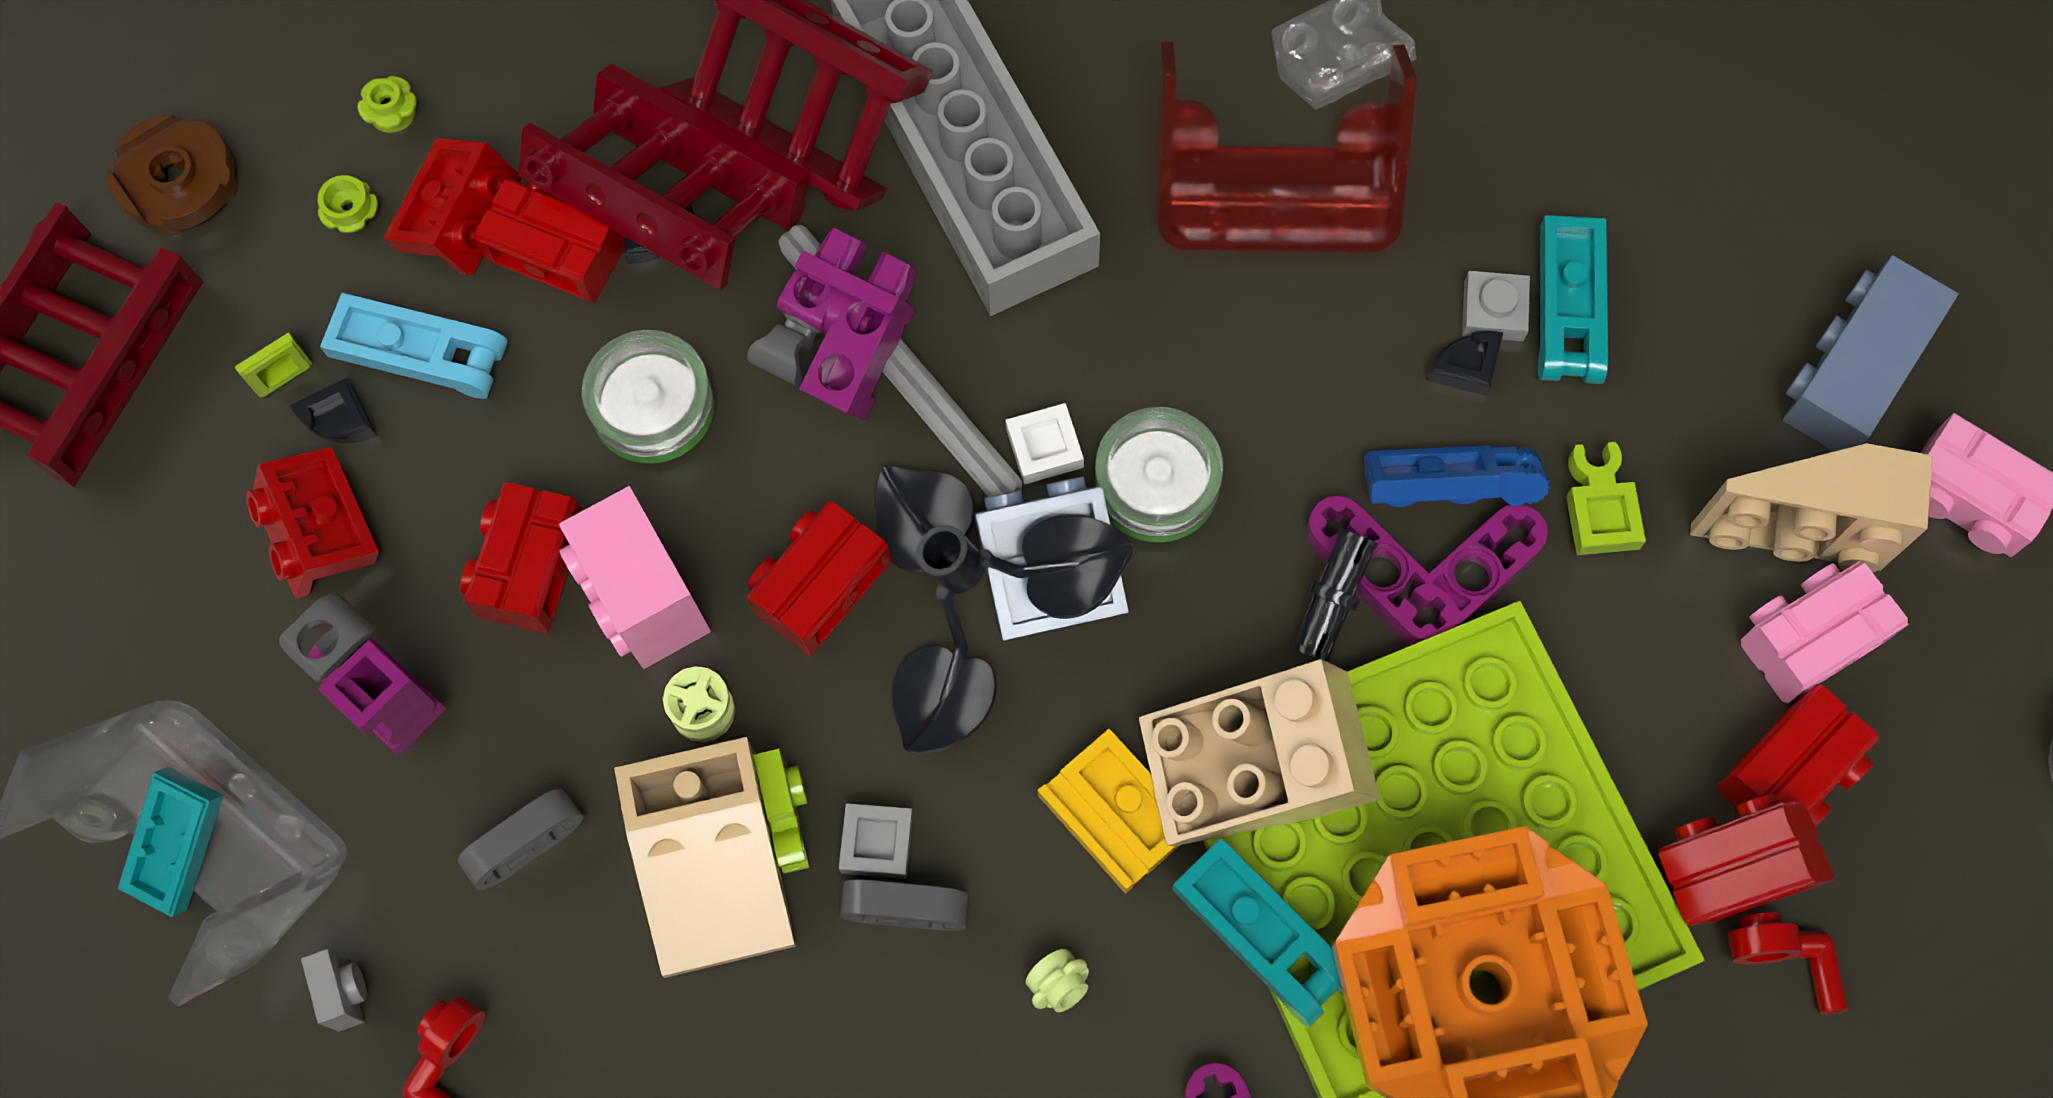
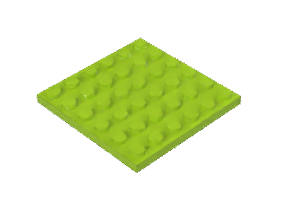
M1521 601L1348 671L1380 800L1318 818L1203 840L1208 851L1222 838L1332 948V945L1389 854L1527 826L1549 842L1548 846L1573 860L1608 886L1638 990L1705 961ZM1302 955L1287 971L1302 985L1316 969ZM1472 971L1469 978V986L1475 998L1485 1004H1497L1501 996L1498 980L1487 971ZM1270 990L1318 1098H1385L1366 1086L1343 993L1335 991L1321 1005L1324 1014L1309 1028L1298 1021Z

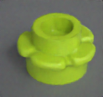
M389 76L387 79L376 78L368 82L361 90L363 99L358 103V112L366 123H372L378 130L387 133L398 132L405 129L413 121L416 114L417 99L415 94L410 92V84L403 78L397 76ZM386 98H391V99H392L390 102H388V103H386V104H382V101H383L384 99H386Z
M340 175L333 177L322 185L318 193L317 199L320 207L318 215L321 222L330 229L338 228L342 233H354L363 229L367 220L372 219L377 212L378 201L374 194H370L369 185L352 176ZM353 203V207L350 210H343L345 205Z

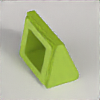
M289 331L237 364L235 369L261 398L306 371L313 364Z

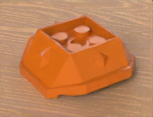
M1527 826L1389 854L1332 945L1366 1086L1385 1098H1612L1618 1086L1617 1082L1633 1056L1648 1023L1608 886L1582 866L1548 846L1549 842ZM1472 971H1487L1498 980L1501 996L1497 1004H1485L1475 998L1469 986V978Z

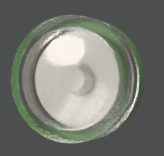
M638 330L623 334L608 342L592 358L582 383L583 405L599 438L612 452L633 462L661 463L685 454L703 438L713 418L715 406L714 393L700 356L687 342L664 331Z
M1149 407L1125 415L1113 424L1104 435L1096 455L1095 486L1102 487L1109 521L1121 532L1135 539L1147 542L1160 543L1178 540L1200 528L1210 517L1216 506L1223 476V458L1215 437L1197 418L1173 408Z

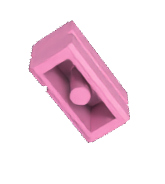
M1955 413L1932 434L1920 452L1933 455L1928 516L1936 519L1947 518L1969 532L1968 537L1971 542L1986 552L1993 554L2004 553L2009 557H2013L2033 541L2051 514L2050 511L2053 509V472Z
M1858 561L1842 572L1832 563L1801 584V587L1807 593L1804 596L1788 604L1781 595L1765 604L1749 617L1755 626L1740 640L1741 647L1758 670H1762L1765 673V679L1782 702L1788 704L1814 685L1822 683L1890 640L1909 625L1907 616L1890 594L1883 592V585L1866 563Z

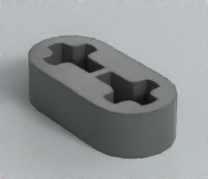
M554 789L536 798L475 840L460 854L458 863L476 890L488 889L504 881L566 838L581 824L583 815L565 789Z
M848 880L843 883L839 917L866 924L960 931L966 929L969 894L961 890L945 887L871 880Z

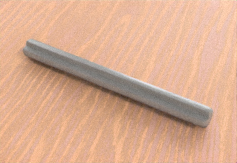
M795 225L789 231L783 233L779 239L782 254L794 268L802 250L815 256L821 245L803 225ZM900 338L898 345L883 368L882 372L988 497L1022 490V481Z

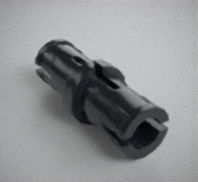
M1340 527L1320 580H1312L1308 592L1312 593L1313 597L1295 640L1290 645L1291 648L1313 658L1317 657V659H1322L1328 663L1349 610H1357L1361 599L1355 597L1372 554L1379 544Z

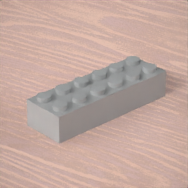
M831 0L834 16L933 70L925 93L901 102L891 103L884 122L990 316L1099 267L1100 232L968 0Z

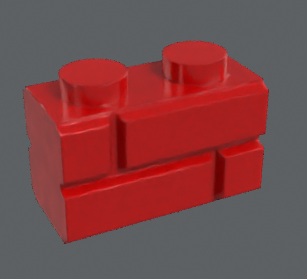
M509 178L508 180L504 179L492 201L491 210L487 209L475 231L474 238L486 261L591 303L598 300L608 281V274L613 272L625 249V241L622 234L530 182L528 185H524Z
M506 482L503 484L498 501L492 499L488 501L480 523V532L485 539L478 559L470 558L467 561L460 581L461 594L465 595L464 603L476 617L508 626L514 625L529 631L549 634L569 573V569L559 550L570 544L559 523L583 511L577 500L570 496L544 490L541 492L535 488Z
M829 501L819 513H816L814 510L806 512L798 520L790 533L789 540L793 542L777 561L772 557L763 561L754 571L748 582V588L751 589V592L746 597L755 615L810 657H812L892 563L889 545L885 540L865 525L857 522L852 515L833 501Z
M1816 684L1784 713L1716 786L1718 791L1735 807L1770 794H1776L1780 803L1803 802L1816 827L1832 809L1823 801L1829 792L1837 784L1844 791H1847L1874 764L1865 754L1879 740L1878 733L1855 713L1847 711L1846 705L1826 687Z
M1770 794L1738 805L1736 809L1740 818L1718 826L1715 818L1710 817L1686 824L1675 830L1679 841L1659 848L1658 854L1668 881L1674 887L1673 894L1683 921L1688 926L1710 924L1834 880V873L1823 846L1817 840V831L1803 802L1780 803L1776 794Z

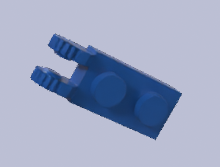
M1486 445L1367 451V454H1364V475L1371 504L1385 503L1394 507H1406L1418 501L1448 500L1456 504H1470L1479 499L1501 497L1511 506H1521L1524 503L1531 505L1536 502L1538 504L1539 500H1544V496L1549 494L1548 489L1551 488L1548 475L1545 474L1541 464L1540 455L1537 454L1536 450L1532 451L1530 447L1524 448L1522 446V448L1517 449L1516 446L1491 447Z

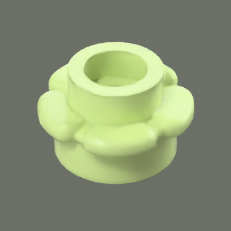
M1060 949L1044 957L1033 967L1026 978V985L1034 994L1032 1004L1038 1009H1044L1046 1006L1048 1008L1053 1007L1056 1012H1063L1074 1006L1083 998L1088 990L1085 980L1089 974V969L1083 959L1076 960L1068 949Z

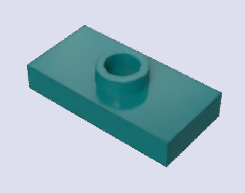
M170 767L153 772L118 889L172 918L187 911L224 795Z

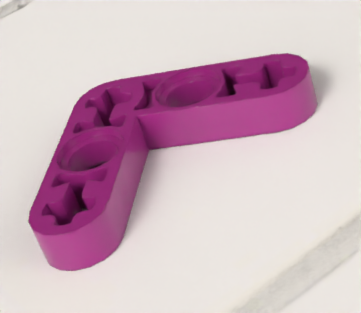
M1332 496L1318 502L1311 512L1306 530L1309 544L1326 563L1338 534L1329 538L1323 533L1327 524L1325 517L1333 522L1344 518L1349 522L1347 531L1379 543L1371 559L1381 557L1393 562L1398 569V581L1389 587H1378L1370 583L1364 574L1357 594L1410 645L1460 626L1471 619L1534 561L1545 545L1548 534L1546 522L1538 511L1526 505H1507L1496 512L1435 569L1428 573L1359 504L1350 498ZM1519 526L1524 527L1529 533L1524 541L1525 544L1520 541L1513 544L1499 560L1492 551L1500 545L1508 531L1507 528L1515 530ZM1471 561L1478 563L1488 574V586L1481 591L1465 590L1455 579V567L1462 562ZM1409 582L1416 586L1409 599L1419 609L1426 611L1433 606L1439 611L1440 615L1435 622L1439 628L1438 630L1431 624H1427L1422 628L1416 626L1413 620L1417 610L1406 598L1402 600L1399 607H1395L1391 603L1400 597Z

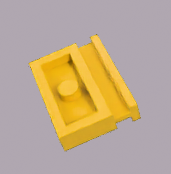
M1110 729L1105 731L1061 769L1060 773L1047 785L1044 784L1038 789V797L1125 894L1141 878L1149 874L1180 846L1172 847L1166 844L1151 773Z

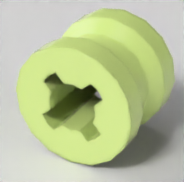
M697 666L683 669L675 674L665 687L663 696L665 712L679 733L689 740L697 742L715 740L726 733L733 723L736 710L733 697L720 675L711 669ZM705 709L712 711L706 712L703 715H699L698 718L695 719L696 714L699 712H703Z

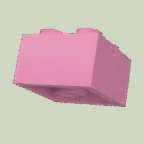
M630 486L559 523L570 544L559 550L575 581L578 585H581L591 602L589 607L607 639L611 640L620 657L632 652L641 667L645 669L711 632Z

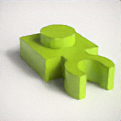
M1608 442L1602 451L1604 466L1601 467L1588 463L1585 458L1583 444L1575 445L1568 459L1569 471L1573 478L1582 484L1580 487H1571L1566 495L1577 555L1640 550L1646 542L1635 482L1616 483L1615 473L1622 462L1621 450L1616 442Z
M780 749L755 754L753 757L767 819L772 831L778 865L780 868L782 867L783 874L810 868L796 807L808 804L799 765L787 767Z

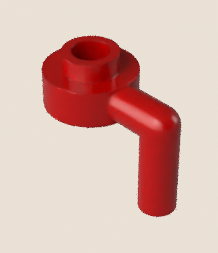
M1759 913L1739 919L1740 929L1728 933L1732 961L1735 964L1755 965L1780 962L1793 958H1809L1820 1014H1837L1848 1011L1834 941L1828 933L1823 931H1799L1798 925L1783 923L1780 913Z
M458 996L449 1003L445 1000H440L430 1008L417 1029V1034L422 1037L418 1047V1052L422 1056L403 1085L404 1098H452L435 1085L445 1069L454 1064L477 1037L486 1017L483 1010L463 996Z

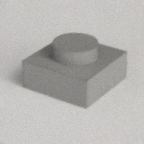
M1468 271L1464 281L1462 336L1468 337L1477 331L1503 332L1502 340L1523 342L1528 333L1530 276Z
M846 803L839 861L840 873L907 879L913 824L912 809Z
M329 949L301 958L318 1024L340 1032L364 1023L365 1020L360 1002L367 1000V988L358 965L355 962L349 963L347 958Z

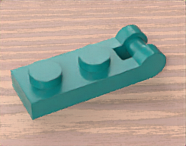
M1545 215L1540 225L1539 380L1559 382L1562 376L1581 377L1583 383L1603 384L1608 368L1606 219ZM1564 338L1583 339L1584 351H1564Z
M1222 838L1173 884L1172 890L1268 986L1288 1011L1306 1027L1310 1028L1324 1014L1321 1005L1335 991L1343 993L1332 948ZM1304 955L1313 964L1316 971L1301 985L1287 970Z

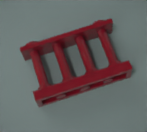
M714 0L713 5L718 10L695 79L690 78L663 86L661 91L810 173L808 183L824 192L825 199L834 206L845 210L857 211L883 199L887 188L866 177L864 173L891 103L901 102L925 93L933 70L807 0ZM748 18L764 27L763 33L767 36V40L744 106L720 94L716 89L740 19ZM790 46H798L814 55L813 60L818 66L795 130L791 134L766 120L765 117ZM848 74L865 84L864 89L868 93V97L842 163L814 146L840 75Z
M612 63L597 73L593 115L567 135L559 139L531 122L522 127L519 163L520 177L720 291L728 284L735 238L760 216L767 218L786 230L791 229L802 217L810 177L808 171ZM613 132L637 147L611 167L584 153L609 133ZM663 160L687 175L660 196L634 180L658 161ZM709 188H713L738 202L713 224L685 210L686 207Z
M55 202L45 219L40 221L33 229L30 242L0 285V373L7 364L67 391L51 418L46 421L0 401V429L33 443L26 456L52 478L75 487L203 282L182 256L162 247H159L151 262L142 267L87 243L86 241L91 233L67 206ZM72 263L133 289L117 315L113 317L106 316L54 293V290ZM39 313L100 339L83 367L77 369L21 344L22 339Z

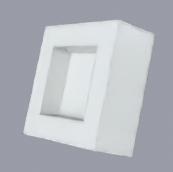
M1066 403L1006 420V431L1024 485L1084 468V458Z

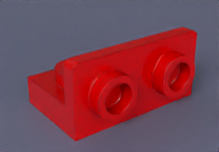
M436 138L384 240L399 252L441 257L460 274L473 275L483 257L474 240L475 231L487 209L491 210L492 201L504 179L508 180L509 178L520 183L521 177L510 164L485 142Z
M333 447L258 464L253 490L247 491L246 494L248 511L257 528L265 527L272 543L269 546V557L273 571L278 580L288 581L296 599L309 596L313 580L375 564L379 551Z

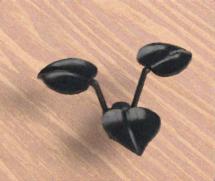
M890 465L882 466L875 498L877 535L889 545L891 562L895 566L911 573L925 571L939 585L936 597L943 604L955 646L954 653H951L942 646L936 645L921 648L908 656L898 668L892 685L891 700L894 716L901 732L903 748L911 754L934 753L962 742L984 723L996 699V675L992 667L981 659L965 658L968 646L954 601L955 594L973 589L980 582L984 569L990 567L1015 578H1028V598L1042 613L1060 619L1077 618L1086 615L1096 609L1108 597L1132 556V543L1121 531L1105 522L1083 516L1068 515L1049 518L1038 523L1026 533L1022 541V553L1027 565H1016L994 556L987 549L979 551L967 538L975 519V502L971 492L959 479L939 471L909 470Z

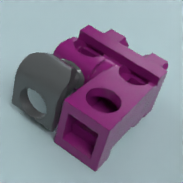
M833 227L819 246L815 256L802 250L795 265L797 270L787 282L777 303L778 310L784 313V316L787 318L785 324L776 325L770 333L751 344L747 359L750 364L847 414L866 421L875 401V398L871 397L872 392L888 358L900 341L904 325L909 324L916 310L906 300L911 292L917 270L911 265L882 252L868 282L854 276L853 274L867 245ZM816 334H825L807 373L802 372L798 358L799 350L805 348L811 351Z
M338 594L325 595L312 604L280 635L279 644L283 651L314 681H321L323 683L318 690L358 729L366 735L373 731L399 756L409 745L419 740L435 724L436 719L447 708L371 637L377 629L344 597ZM315 625H332L313 645L309 656L306 657L301 647L305 633Z

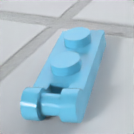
M341 293L320 348L330 358L454 388L467 396L486 399L494 382L493 377L489 374L494 361H500L503 358L508 340L501 334L487 328ZM457 348L471 351L466 365L452 362Z

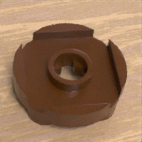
M159 115L137 124L119 140L114 150L119 157L114 164L113 173L108 168V186L117 203L135 222L152 228L157 234L162 236H174L182 230L206 221L223 204L230 202L238 191V183L234 177L235 163L231 151L212 126L196 118H193L196 122L194 123L188 120L177 121L174 115ZM173 163L178 169L185 167L181 176L176 180L166 183L161 182L166 177L163 169L167 165Z

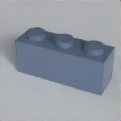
M1893 255L1877 274L1866 269L1845 299L1847 303L1854 306L1852 312L1846 320L1836 315L1815 346L1825 353L1816 367L1806 362L1787 389L1785 394L1795 401L1782 421L1834 452L1862 445L1874 431L1959 293Z

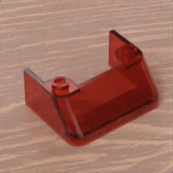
M1161 42L1158 111V226L1166 242L1183 250L1367 253L1378 252L1392 245L1398 238L1403 223L1417 76L1405 45L1392 46L1387 103H1362L1353 106L1344 113L1338 123L1335 148L1217 146L1218 127L1213 112L1207 106L1197 101L1175 100L1176 64L1173 42Z

